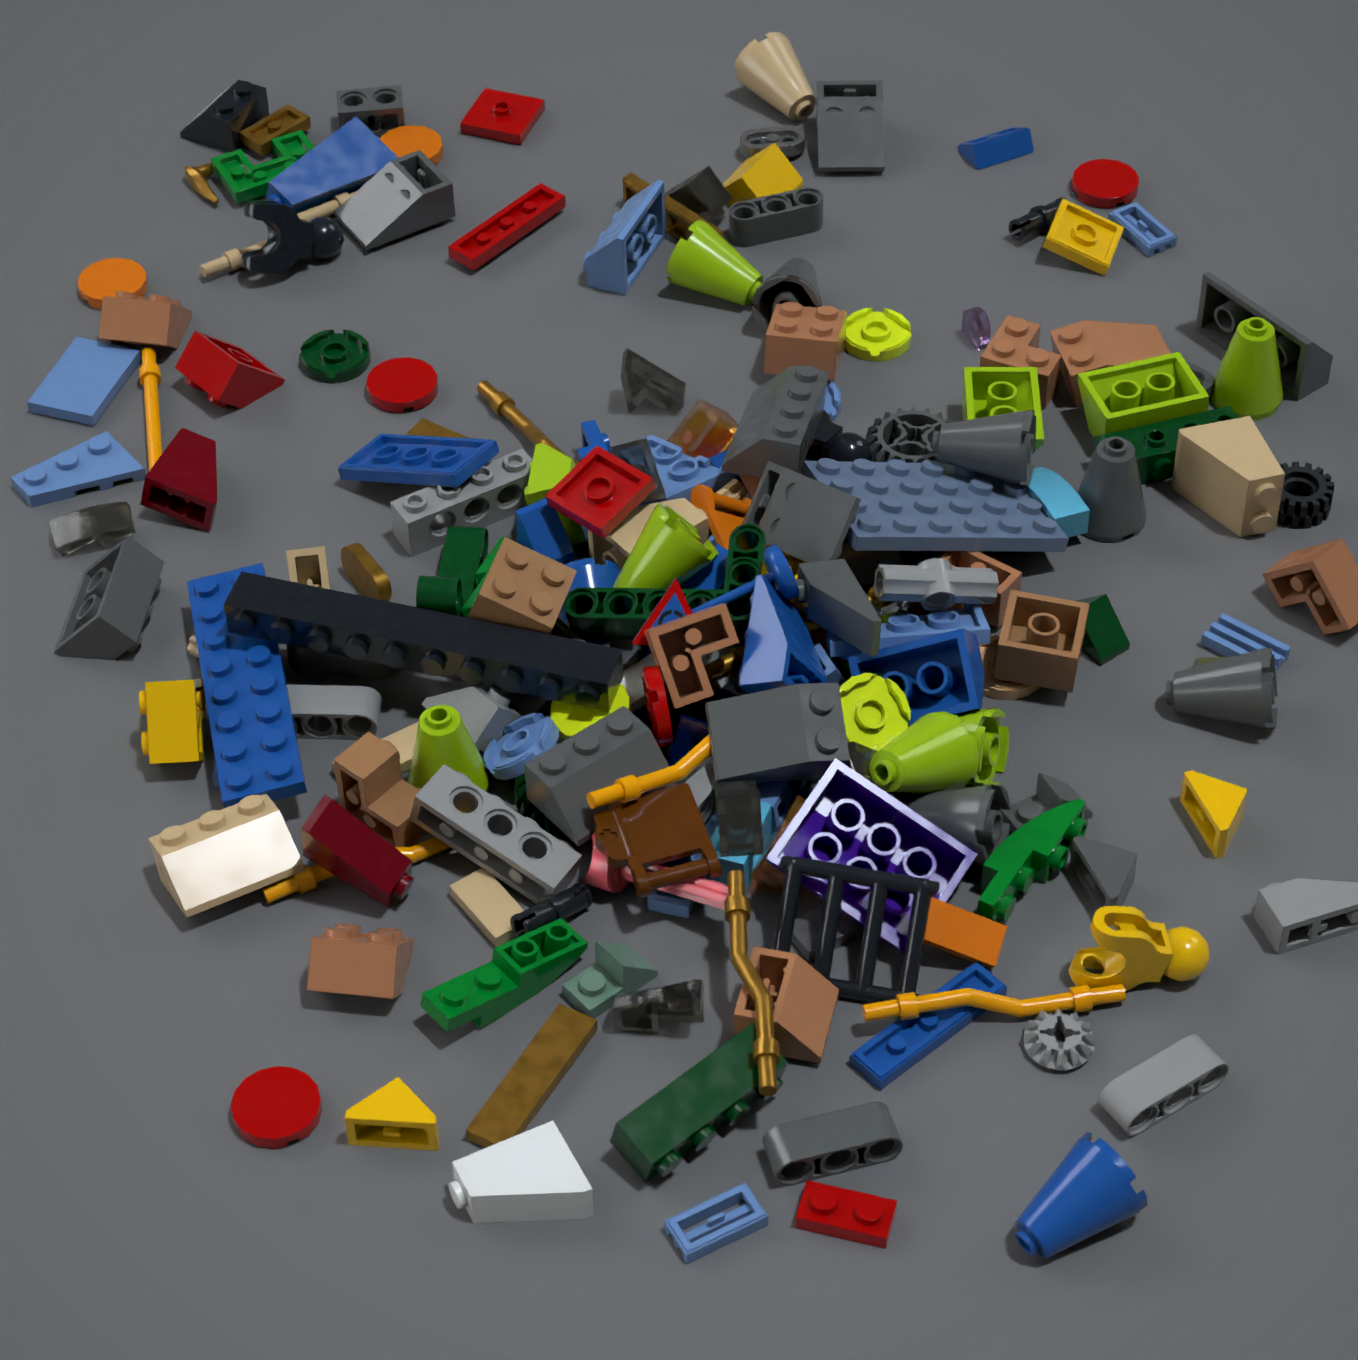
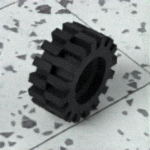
M1292 461V467H1289L1287 463L1280 464L1285 477L1278 513V524L1285 526L1289 522L1293 529H1297L1298 524H1302L1304 529L1311 528V522L1318 526L1322 523V519L1326 521L1331 510L1335 487L1334 482H1331V476L1328 473L1323 475L1324 469L1319 466L1312 470V464L1307 462L1305 467H1300L1299 461ZM1292 494H1301L1305 497L1295 496Z

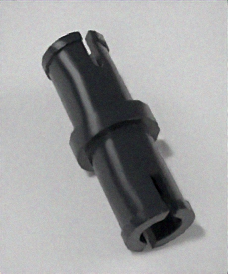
M1060 197L1045 206L1037 205L1031 208L1028 214L1011 220L1008 226L1010 233L1021 229L1020 232L1012 237L1020 241L1035 232L1043 233L1049 230L1062 199L1065 198Z
M577 882L572 887L556 895L547 894L538 900V904L511 917L512 931L516 934L525 929V931L518 934L517 937L557 919L562 918L566 922L567 917L591 907L593 903L591 891L588 888L578 894L579 891L585 889L586 885L582 882Z

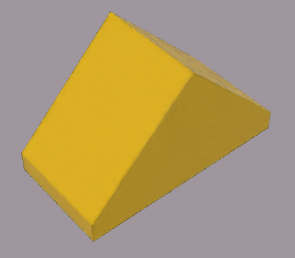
M1190 770L1184 772L1180 801L1215 859L1224 856L1243 818L1248 789Z
M399 1077L345 1112L344 1119L349 1145L439 1151L440 1140L437 1116Z

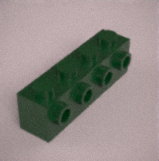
M1231 406L1094 436L1092 456L1098 443L1103 439L1114 436L1122 437L1131 442L1135 448L1141 485L1170 479L1173 477L1179 429L1235 419L1238 416Z
M753 1023L616 1123L610 1143L644 1182H647L657 1173L661 1177L668 1175L681 1163V1155L692 1147L696 1151L704 1148L716 1136L717 1132L715 1130L725 1122L730 1126L737 1123L750 1110L749 1104L757 1098L761 1097L765 1101L771 1097L759 1093L758 1066L753 1062L752 1044L757 1040L756 1027ZM781 1054L780 1062L776 1065L777 1091L783 1085L781 1077L788 1064Z

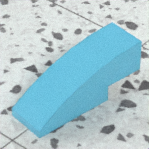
M1044 467L1033 469L1030 486H1027L1026 491L1033 499L1042 504L1041 509L1049 518L1055 520L1068 537L1087 533L1090 510L1080 495L1065 479L1054 471Z

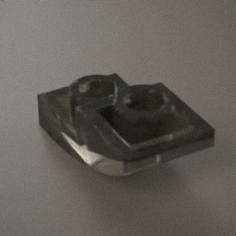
M113 502L91 506L50 521L54 546L62 557L94 541H97L104 549L136 533L131 507L127 502Z

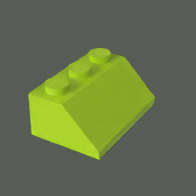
M1180 352L1078 374L1077 380L1088 430L1093 438L1094 436L1208 410L1209 395Z
M964 367L961 400L963 421L1032 410L1035 411L1034 415H1036L1035 451L1044 445L1037 367Z

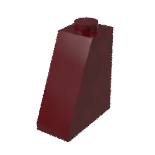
M181 428L145 476L140 505L210 532L217 505L216 441Z
M324 794L301 827L303 856L388 908L396 897L402 900L414 881V877L411 876L412 860L332 798Z

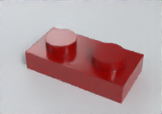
M807 1180L795 1217V1228L886 1249L897 1212V1200Z

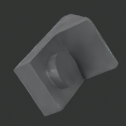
M1039 773L1036 794L1010 805V810L1003 809V823H1010V833L1012 834L1041 813L1075 799L1082 800V798L1069 784L1044 773ZM1085 804L1084 820L1092 818L1093 811Z

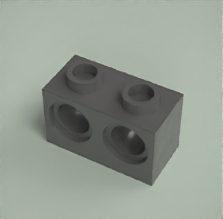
M401 85L336 91L339 128L355 116L377 137H381L391 129L405 126Z

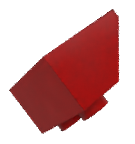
M194 331L175 366L178 371L186 376L184 381L186 384L202 392L205 390L208 393L206 399L222 408L229 404L242 409L279 388L285 381L284 378L242 347L198 331Z

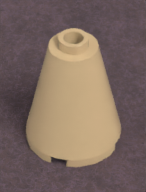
M769 32L765 34L767 39L761 42L755 39L741 51L735 62L734 67L737 70V74H735L736 79L791 120H802L809 117L814 110L816 98L789 39L780 32Z

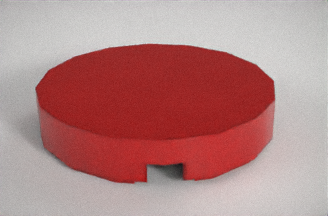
M1096 159L1080 164L1074 170L1071 188L1073 193L1076 192L1078 194V199L1083 203L1093 207L1108 209L1116 207V203L1123 201L1124 205L1128 204L1137 196L1139 177L1136 171L1128 164L1111 159Z
M401 357L383 361L375 366L367 376L366 386L369 398L374 405L382 410L401 413L404 412V408L413 407L414 411L432 402L438 393V378L434 368L425 361L411 357Z
M658 665L644 667V670H642V685L646 709H648L652 724L650 727L659 748L673 745L672 725Z
M283 1066L261 1069L246 1077L234 1091L230 1105L234 1125L238 1128V1132L244 1140L258 1147L275 1149L288 1146L287 1142L297 1138L301 1141L309 1136L318 1125L323 1109L318 1085L313 1079L296 1068Z

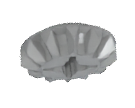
M1058 1007L1054 1013L1050 1014L1041 1010L1036 1019L1028 1020L1023 1043L1027 1054L1039 1065L1052 1070H1071L1083 1065L1092 1056L1095 1047V1036L1091 1032L1090 1022L1081 1021L1077 1012L1071 1015L1063 1014ZM1056 1030L1063 1032L1065 1042L1062 1048H1059L1058 1042H1056L1054 1037Z

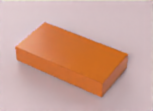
M931 897L924 943L971 962L977 961L980 965L991 969L996 967L1008 926Z

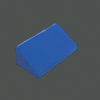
M1011 127L960 143L958 151L975 168L983 169L1030 154L1034 151L1030 128Z

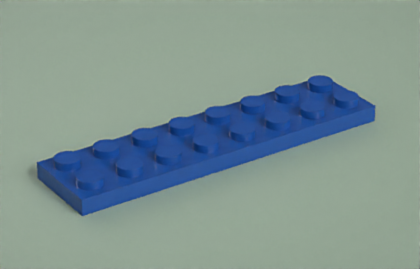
M263 563L187 581L224 808L235 805L250 795L267 794L272 801L307 793L280 645L273 641L230 633L227 627L224 603L241 571L266 576Z

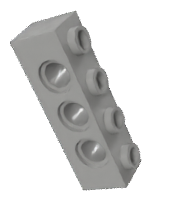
M522 448L486 463L458 487L428 486L391 501L394 536L408 554L413 557L444 544L449 526L486 527L515 515V511L528 506L524 490L528 486L530 476L529 464L533 459Z
M443 764L414 797L409 818L411 821L534 903L538 904V900L547 894L556 895L564 891L575 878L582 857L580 853L576 852L566 841L558 840L540 828L533 819L524 817L508 807L498 796L489 794L472 783L465 774L455 772Z

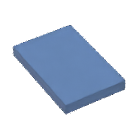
M76 337L27 401L29 412L94 426L142 360L140 350Z

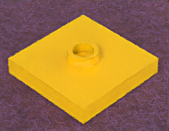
M1062 199L1042 247L1105 276L1124 227Z

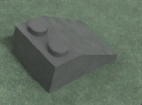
M838 683L794 684L711 701L705 705L716 783L820 780L835 758L845 765L850 761Z

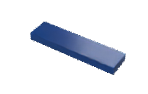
M975 961L933 992L972 988L1006 996L1007 986ZM963 1006L919 1013V1018L900 1021L898 1018L852 1052L849 1064L881 1091L987 1010Z

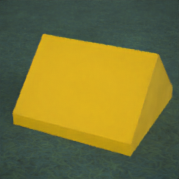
M774 142L745 160L713 194V201L732 206L740 201L800 189L803 186V178Z

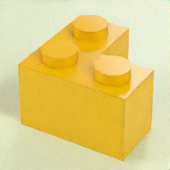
M203 679L145 682V690L139 692L141 715H147L148 731H142L141 734L143 755H149L150 764L204 760L202 719H207Z

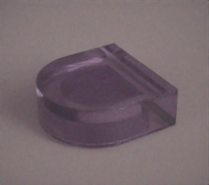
M978 306L964 310L961 331L978 351L986 349L990 343L991 328L985 311Z

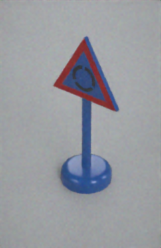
M774 544L765 549L763 559L768 573L763 575V577L770 583L773 582L783 598L789 600L799 596L800 592L796 579L780 548ZM675 578L631 644L649 646L644 630L718 604H728L753 592L756 579L694 609H690L682 589Z

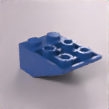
M756 575L754 592L750 598L751 613L749 626L745 632L746 645L743 664L739 669V686L746 692L755 693L794 684L826 683L825 672L801 611L788 599L783 598L779 590L765 577Z

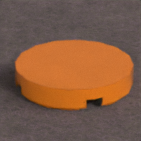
M400 126L389 130L380 138L398 158L421 150L436 165L443 156L441 136L436 131L425 126Z
M108 258L92 263L81 272L78 277V289L80 297L86 299L88 305L102 309L103 296L115 297L116 291L136 293L137 296L143 297L148 290L146 271L141 264L131 259Z

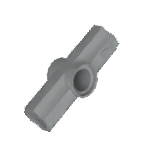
M932 558L919 563L918 566L879 564L875 571L874 593L875 597H878L880 601L921 602L923 608L937 611L947 609L955 603L993 604L997 598L999 581L997 572H993L991 568L951 567L950 562L946 559Z

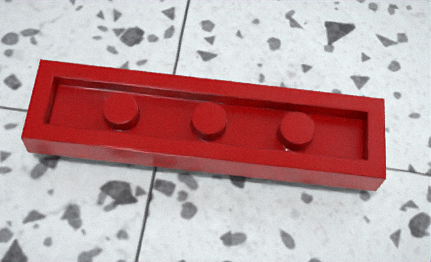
M542 183L538 184L449 245V258L473 271L565 208V195Z

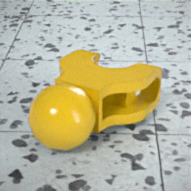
M1104 906L1095 912L1090 922L1092 935L1099 947L1080 949L1069 966V975L1076 986L1088 985L1089 988L1122 983L1125 991L1141 983L1160 982L1163 974L1179 982L1194 980L1206 970L1209 964L1210 948L1207 941L1197 930L1186 926L1166 930L1164 923L1149 921L1145 914L1136 907ZM1107 925H1111V926L1115 927L1117 930H1113L1112 928L1108 927ZM1085 968L1104 971L1101 974H1094L1086 971Z

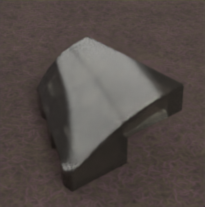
M702 979L615 994L613 1000L614 1032L658 1034L660 1019L704 1022L705 1000Z

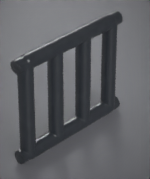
M783 855L780 865L781 871H785L773 950L790 953L802 875L827 879L814 969L839 989L838 997L875 1003L894 1000L897 994L914 992L916 996H919L920 994H916L930 902L931 897H936L939 891V882L902 874ZM845 883L871 887L856 982L830 978ZM888 890L914 894L899 990L873 985Z

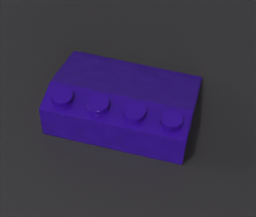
M835 758L765 861L780 871V860L785 855L925 878L939 882V891L936 897L933 898L946 902L972 864L977 853ZM802 875L801 885L822 900H825L828 880ZM845 883L840 912L864 928L871 887ZM888 890L880 939L904 955L914 894Z

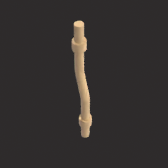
M343 192L335 195L332 201L305 210L297 215L299 219L307 221L318 217H328L335 214L334 212L356 192L350 194ZM267 240L241 250L234 248L222 253V257L200 265L199 268L202 276L206 278L225 270L232 272L242 268V254L245 251L261 249Z

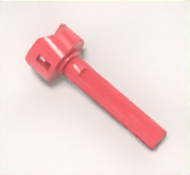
M594 832L592 834V860L589 871L582 882L606 891L618 893L628 885L629 881L633 882L629 866L620 868L610 867L607 864L605 855L596 847ZM658 864L644 868V870L648 874L670 867ZM704 877L656 889L724 910V901L728 898L727 884Z

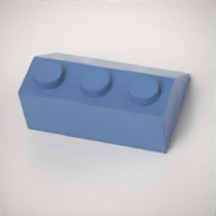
M655 181L628 199L622 209L614 214L611 224L606 231L601 232L595 247L585 255L583 269L587 271V286L621 295L627 294L666 237L664 181Z

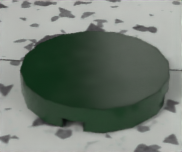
M334 329L321 331L312 335L303 343L300 354L301 368L308 377L318 382L331 384L347 382L359 377L367 370L371 362L369 343L362 335L351 330L343 329L344 334L334 333Z

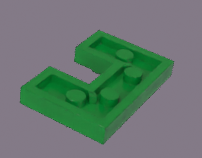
M302 130L271 139L272 149L278 158L253 166L241 149L210 158L214 173L237 204L266 195L269 181L314 148V145Z

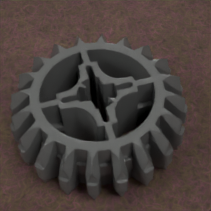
M914 406L911 411H904L898 408L896 414L885 412L883 418H875L874 424L868 427V432L866 433V441L872 453L871 462H888L892 459L902 460L906 463H922L924 460L940 462L939 454L932 453L934 431H940L942 424L953 422V419H943L942 412L931 414L928 408L924 411H916Z

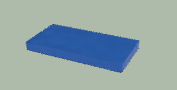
M379 434L337 469L341 480L458 487L499 453L497 441L490 439Z

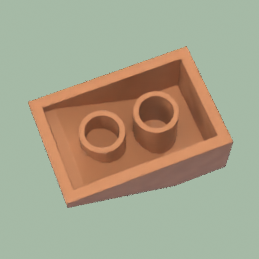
M1083 320L1050 331L1053 353L1061 355L1060 374L1076 408L1083 406L1077 380L1079 373L1170 354L1156 325Z

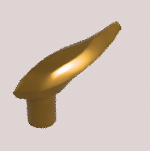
M206 163L196 167L185 166L186 177L191 187L200 196L218 204L219 200L205 179L213 175L211 164Z

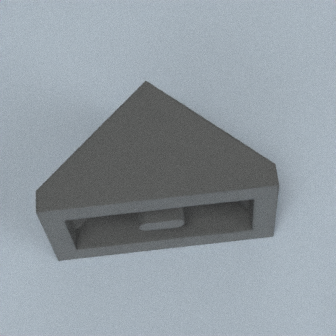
M1083 836L1073 838L1070 867L1096 910L1104 906H1123L1134 882L1138 854Z

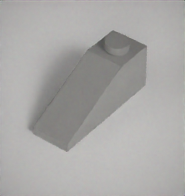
M1295 878L1282 883L1269 884L1265 888L1258 890L1254 919L1277 954L1358 930V882Z

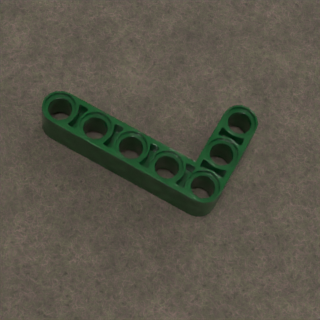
M742 524L731 532L724 590L682 589L690 609H694L744 585L742 584L743 582L755 580L756 575L763 576L768 573L763 559L764 551L767 549L765 534L760 527L754 524ZM581 587L575 588L567 594L563 606L570 629L582 639H634L667 589ZM753 592L726 604L739 642H745V632L749 626L751 613L750 598Z
M448 527L438 575H420L418 578L416 607L462 616L461 608L477 587L474 574L488 555L489 534L487 528Z

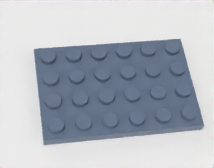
M821 458L818 461L803 462L802 475L861 499L857 508V517L854 523L850 525L845 537L856 551H1066L1069 540L1068 536L1055 520L1049 518L1041 509L1042 504L1030 496L1026 491L1027 486H1020L934 460H924L922 463H906L898 459H892L888 462H871L866 459H855L853 462Z

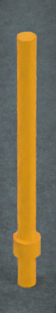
M146 347L141 352L142 366L139 368L140 384L144 386L148 468L150 471L162 455L158 385L161 383V370L156 363L155 349Z

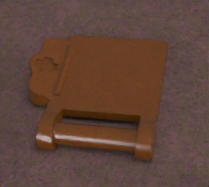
M687 783L641 794L639 799L624 804L616 801L608 805L609 810L598 811L594 814L597 849L605 855L607 864L610 867L620 868L629 866L639 899L651 896L652 890L706 875L710 879L723 876L718 856L712 845L691 788ZM701 853L703 858L648 874L644 870L647 867Z

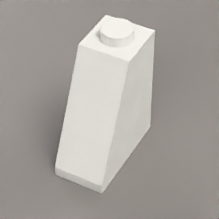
M553 1120L452 1162L454 1181L448 1184L450 1194L458 1209L466 1208L473 1223L586 1219L594 1215L592 1187Z

